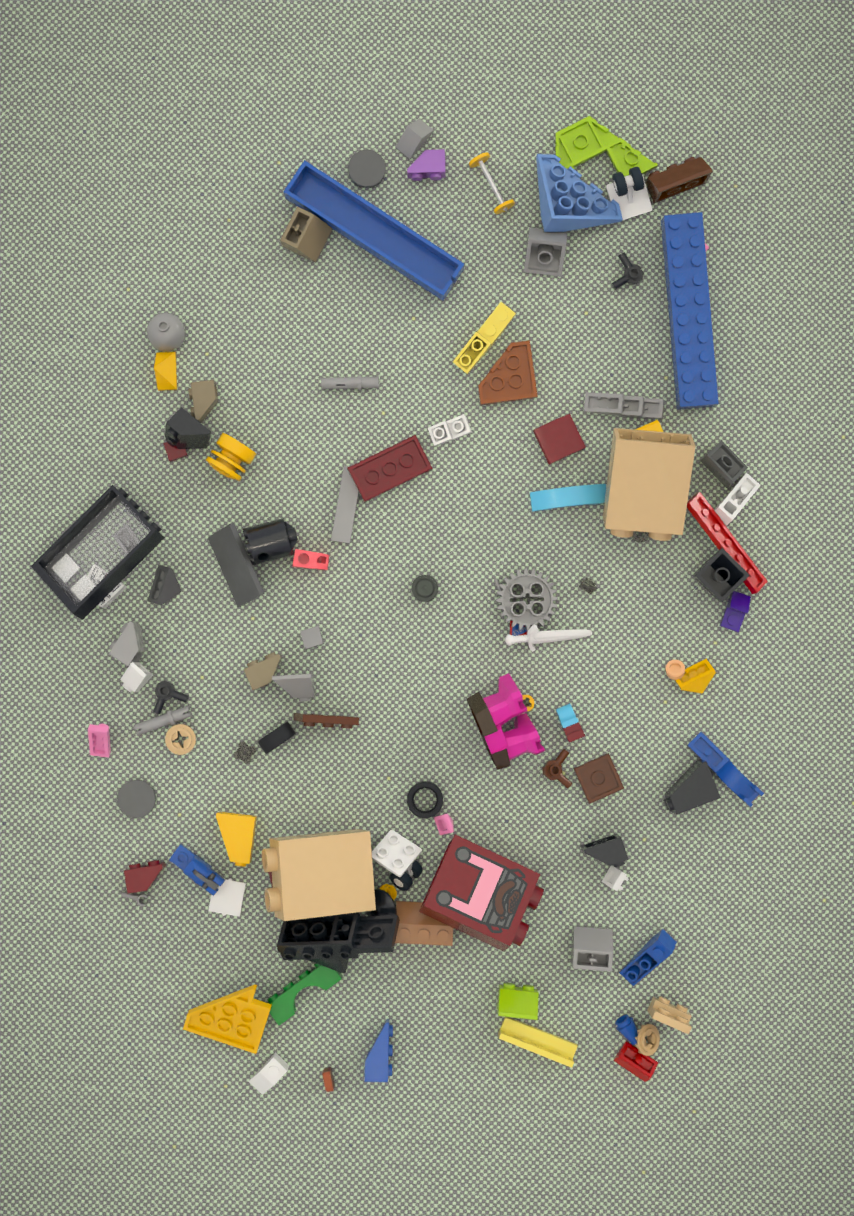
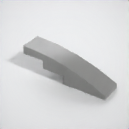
M586 392L584 412L663 419L665 400L640 396H624L623 394Z

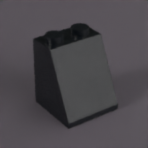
M697 760L665 792L666 799H663L667 810L678 815L721 798L707 761Z

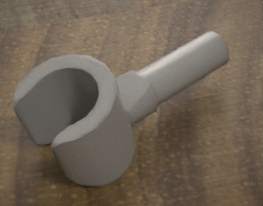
M122 892V897L133 899L140 906L147 905L139 900L141 897L148 898L147 894L134 895Z

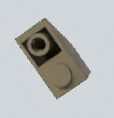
M214 380L191 382V388L188 389L189 398L193 400L194 406L191 407V415L200 423L204 421L218 403L217 387Z
M273 652L264 656L265 660L259 663L258 660H254L247 664L248 667L244 669V672L252 690H257L273 682L272 676H275L282 659L281 654L276 655Z

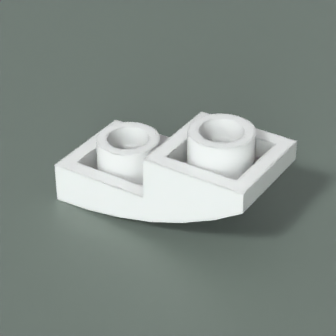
M465 414L428 428L434 446L472 433Z

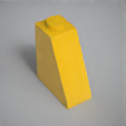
M217 812L216 819L230 862H235V866L246 867V864L252 862L257 816Z

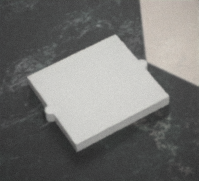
M232 878L225 879V882L218 886L219 890L214 896L211 895L208 911L222 913L223 916L227 914L240 917L246 883L233 881Z

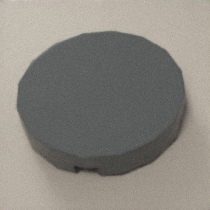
M369 149L360 150L349 161V177L359 187L373 188L384 179L386 171L385 161L376 151Z
M131 780L125 783L118 792V807L128 817H144L155 807V791L146 781Z

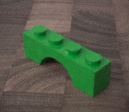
M315 963L314 969L310 972L308 969L298 976L299 980L295 983L290 981L283 987V992L279 995L274 993L267 999L268 1003L272 1004L271 1016L280 1026L295 1014V997L300 990L308 986H317L328 990L340 981L343 975L338 971Z

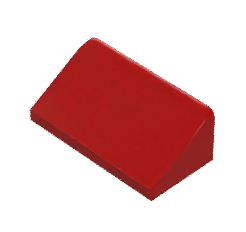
M625 1041L614 1058V1062L644 1082L652 1078L658 1062L650 1056L638 1053V1048Z

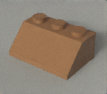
M396 901L397 915L400 922L395 943L453 946V928L420 913L419 910L423 902Z

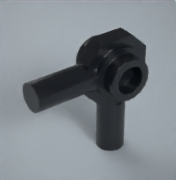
M625 252L621 253L618 257L624 265L625 271L623 277L611 283L615 290L626 283L635 285L643 279L644 275L639 265L631 264Z
M162 681L157 684L155 689L158 700L153 712L160 714L165 701L171 698L186 703L189 695L175 691L176 689L172 683Z

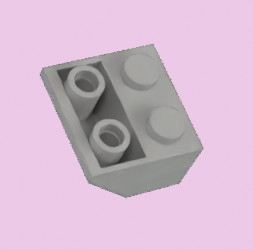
M129 621V623H125L120 630L122 634L118 640L114 639L109 647L111 649L109 654L127 666L132 662H139L145 652L140 624Z
M574 926L571 955L572 968L612 972L613 929Z

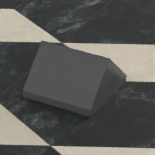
M722 440L700 460L726 488L731 486L748 468Z

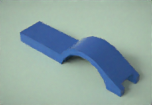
M702 732L687 745L701 760L707 761L709 768L749 807L753 805L751 802L758 795L762 796L764 794Z

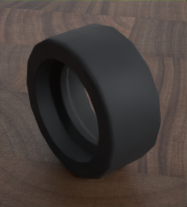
M285 722L260 739L258 743L265 754H268L296 733L289 722Z
M429 781L416 783L410 788L407 795L409 810L419 818L435 816L443 806V795L440 788ZM423 788L432 790L437 798L435 806L428 811H421L414 804L416 792Z

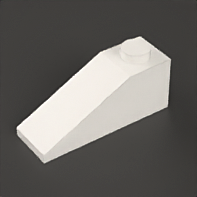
M747 473L744 474L714 509L726 526L736 517L761 486Z

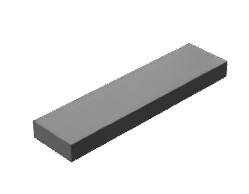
M350 466L343 467L331 541L346 544L351 542L359 491L347 470Z

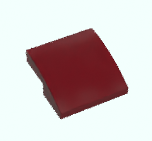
M570 413L533 430L549 465L586 448Z

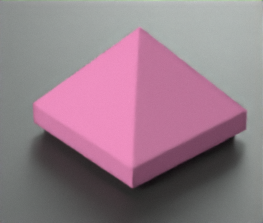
M448 814L434 817L440 835L454 832L453 820Z

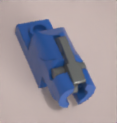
M183 844L179 845L169 861L182 869L185 875L213 896L219 890L218 886L225 882V879L214 871L211 865Z

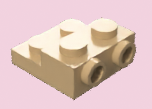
M653 996L647 1010L652 1019L689 1034L692 1028L689 1021L692 1016L688 1012V1008L677 1004V1006L669 1004L670 1000L659 996V999Z

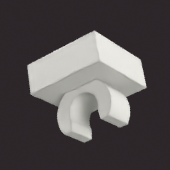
M611 865L602 882L618 891L623 890L621 886L623 881H628L629 879L626 877L627 874Z

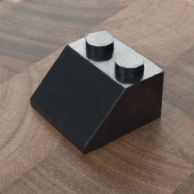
M182 407L166 422L165 440L169 445L176 446L178 449H201L209 446L211 431Z
M721 548L692 576L719 602H723L750 575Z
M618 834L580 846L585 854L609 866L619 867L625 864L624 861L629 860L622 839Z

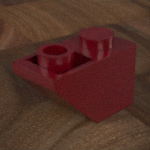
M159 860L149 861L148 865L141 866L140 863L129 865V868L124 870L127 894L147 891L165 868V862L160 863Z

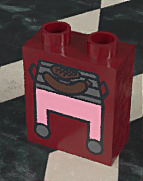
M455 834L447 846L419 912L499 950L505 951L512 943L521 946L529 929V924L521 921L527 907L536 910L544 889L536 885L540 877L539 873Z

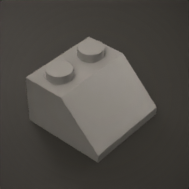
M529 227L524 272L561 277L567 244V232H544V229Z

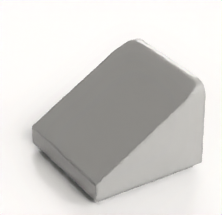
M319 626L300 631L306 650L324 644Z

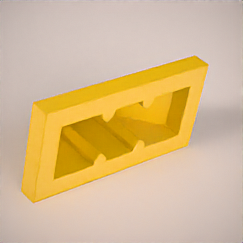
M156 352L154 371L158 391L177 390L176 352Z
M706 658L686 668L684 676L675 681L681 690L703 694L716 672Z

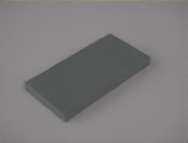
M229 524L209 536L208 540L237 607H241L265 594L235 524Z

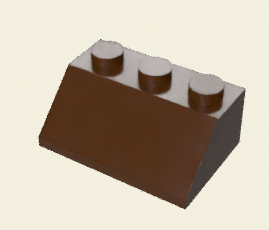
M691 157L686 159L683 164L670 165L663 172H652L647 178L646 186L655 204L706 184L713 171L702 157L696 159Z

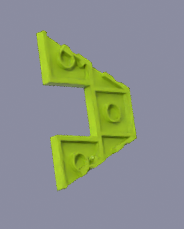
M591 116L555 134V155L561 159L559 163L566 169H569L570 166L574 169V167L604 152H607L617 173L622 172L624 177L629 175L630 168L636 166L640 168L642 174L658 166L656 162L654 163L642 155V152L632 148L625 140L612 134L608 128L598 124Z

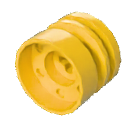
M222 432L216 442L222 449L221 452L211 450L210 452L217 457L216 460L207 456L205 461L223 476L240 482L242 477L235 473L236 470L245 474L246 470L240 465L241 462L250 465L257 454L241 442Z

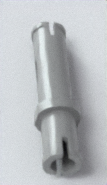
M379 376L322 377L321 387L322 389L358 388V390H362V388H379Z
M188 705L174 711L169 710L166 714L134 724V730H137L136 734L140 736L141 734L169 724L174 725L177 721L192 717V712L189 711L190 707Z

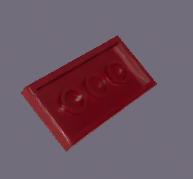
M416 435L347 468L364 503L433 469Z

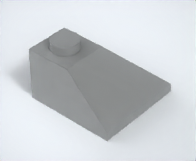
M314 674L272 676V680L292 697L299 698V702L311 701V697H315Z

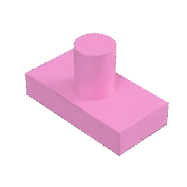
M90 724L88 728L90 755L109 758L111 753L109 726L106 724Z

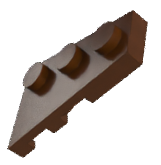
M294 713L293 717L294 721L304 722L303 726L315 727V723H322V727L334 728V724H341V728L352 729L353 725H359V717Z

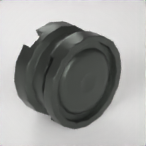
M430 575L418 576L412 583V593L419 601L429 602L438 594V584Z

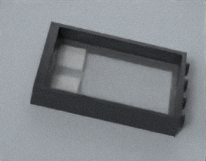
M114 485L31 565L34 571L72 614L81 620L165 538L160 533L162 529L154 521L152 523L149 522L151 517L143 510L140 512L138 510L140 506L133 499L130 501L127 499L129 494L123 488L118 490Z

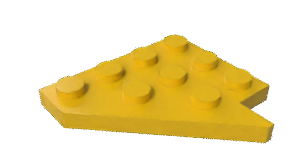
M254 984L190 1009L186 1016L183 1030L256 1054L272 1004L254 999L257 985Z

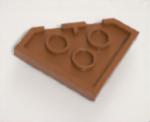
M530 340L510 343L502 356L478 385L480 405L538 397Z

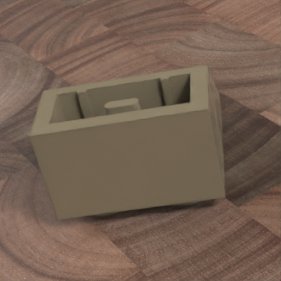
M297 207L280 242L282 247L316 263L333 228L314 214Z

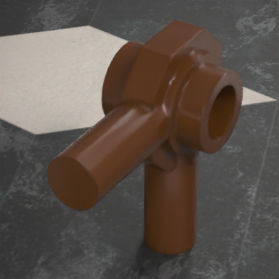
M563 749L555 760L545 763L542 771L547 779L558 780L566 788H569L572 782L562 774L561 766L569 752Z

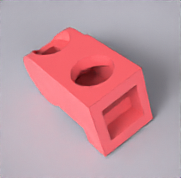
M299 549L294 550L292 567L328 570V554Z

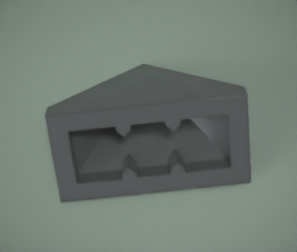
M158 565L148 602L162 605L182 591L172 568Z

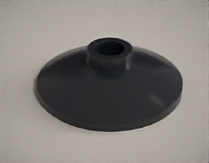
M374 889L376 910L366 911L367 915H397L396 905L392 897L384 890Z

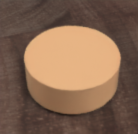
M671 660L667 663L666 675L670 679L678 680L684 676L685 665L683 662Z

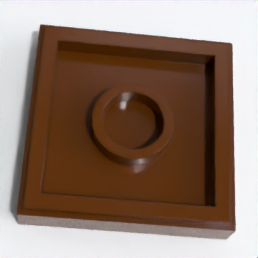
M609 753L573 768L589 804L624 789Z

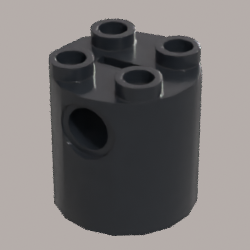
M284 518L243 528L245 540L248 539L245 545L248 554H250L252 565L294 555L293 549L298 542L295 528L285 522Z

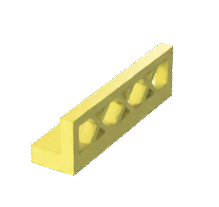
M504 1017L498 1033L499 1039L571 1068L573 1067V1057L578 1047L577 1044L513 1018Z

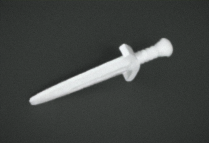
M533 624L528 630L527 635L513 636L508 634L505 641L509 646L514 643L527 642L530 650L533 652L536 650L534 644L583 638L592 635V631L585 629L539 631L537 625Z

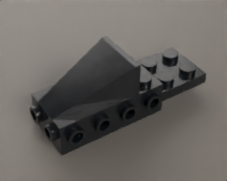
M359 912L283 921L277 942V950L280 952L283 960H308L340 973H346L349 958H358L359 953L393 952L400 919L398 915L360 916Z

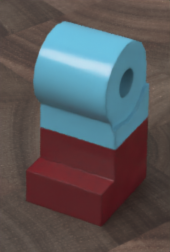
M570 703L556 709L567 742L570 743L585 736Z

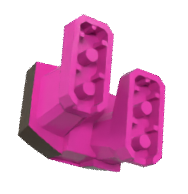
M509 673L499 677L498 693L482 698L480 692H477L467 698L485 747L497 770L511 766L510 760L527 752L537 755L545 751L540 743V736L527 713H525L527 712V707L523 703L521 692ZM513 717H516L514 719V729L503 732L501 726Z

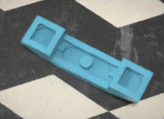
M606 484L571 486L530 492L532 512L562 507L604 504Z

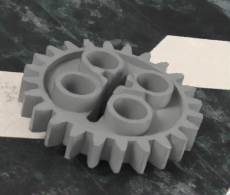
M525 568L523 574H521L518 569L516 576L510 573V580L507 578L503 579L506 585H499L502 591H497L496 594L501 596V598L496 599L495 602L501 603V605L497 607V610H503L500 617H507L505 623L511 620L512 628L518 624L519 630L525 626L526 631H528L531 625H537V623L543 627V620L550 621L548 614H555L551 608H557V605L553 603V601L558 600V597L553 596L557 590H551L550 587L554 583L547 584L549 577L547 576L542 579V572L535 575V569H533L528 574V570ZM533 585L539 586L541 590L539 595L532 593L531 587ZM519 586L522 591L521 595L513 594L512 587ZM526 595L529 599H544L543 601H530L528 604H526V601L510 602L511 598L523 599ZM533 604H538L541 607L540 614H535L532 611ZM514 605L522 607L521 614L518 615L513 612Z

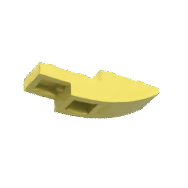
M500 302L481 328L457 355L453 363L468 374L504 332L516 313Z

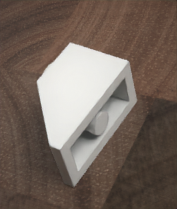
M132 662L120 680L124 682L122 686L130 693L132 691L139 692L153 674L139 662Z
M275 1052L248 1082L263 1095L288 1071L289 1065Z

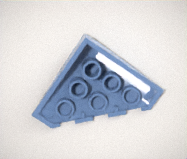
M537 154L540 212L544 232H566L622 222L623 218L618 202L614 199L611 202L602 196L603 191L593 183L587 185L580 179L582 175L571 166L569 169L559 163L561 159L558 156Z

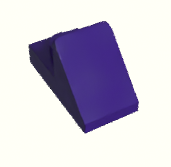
M733 591L720 626L738 633L745 614L749 612L751 596Z

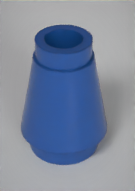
M627 1014L618 1018L615 1022L616 1029L632 1045H635L637 1043L635 1038L638 1036L633 1018Z

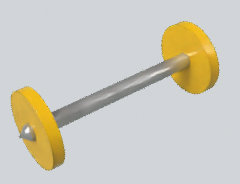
M486 152L473 158L469 162V166L474 168L480 165L500 203L494 209V213L497 215L513 207L515 202L513 199L504 202L484 164L490 158V154Z

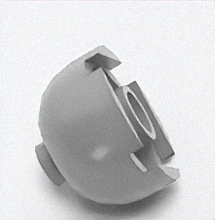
M159 313L152 317L148 323V340L159 351L170 352L175 348L178 349L185 340L186 332L184 325L172 313Z

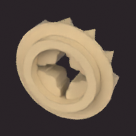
M177 724L167 731L165 743L172 753L184 755L194 748L196 735L189 726ZM179 733L182 737H188V739L183 741V747L180 742L173 743L174 740L179 738Z
M652 1024L641 1025V1029L637 1030L638 1036L635 1038L637 1040L635 1046L638 1048V1053L645 1056L653 1055L659 1046V1031Z

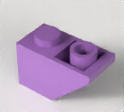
M445 149L425 150L407 169L408 179L420 181L423 178H430L431 180L445 178Z

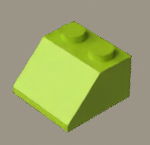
M513 983L499 985L497 999L498 1016L538 1020V990L534 989L532 985H523V987H515Z

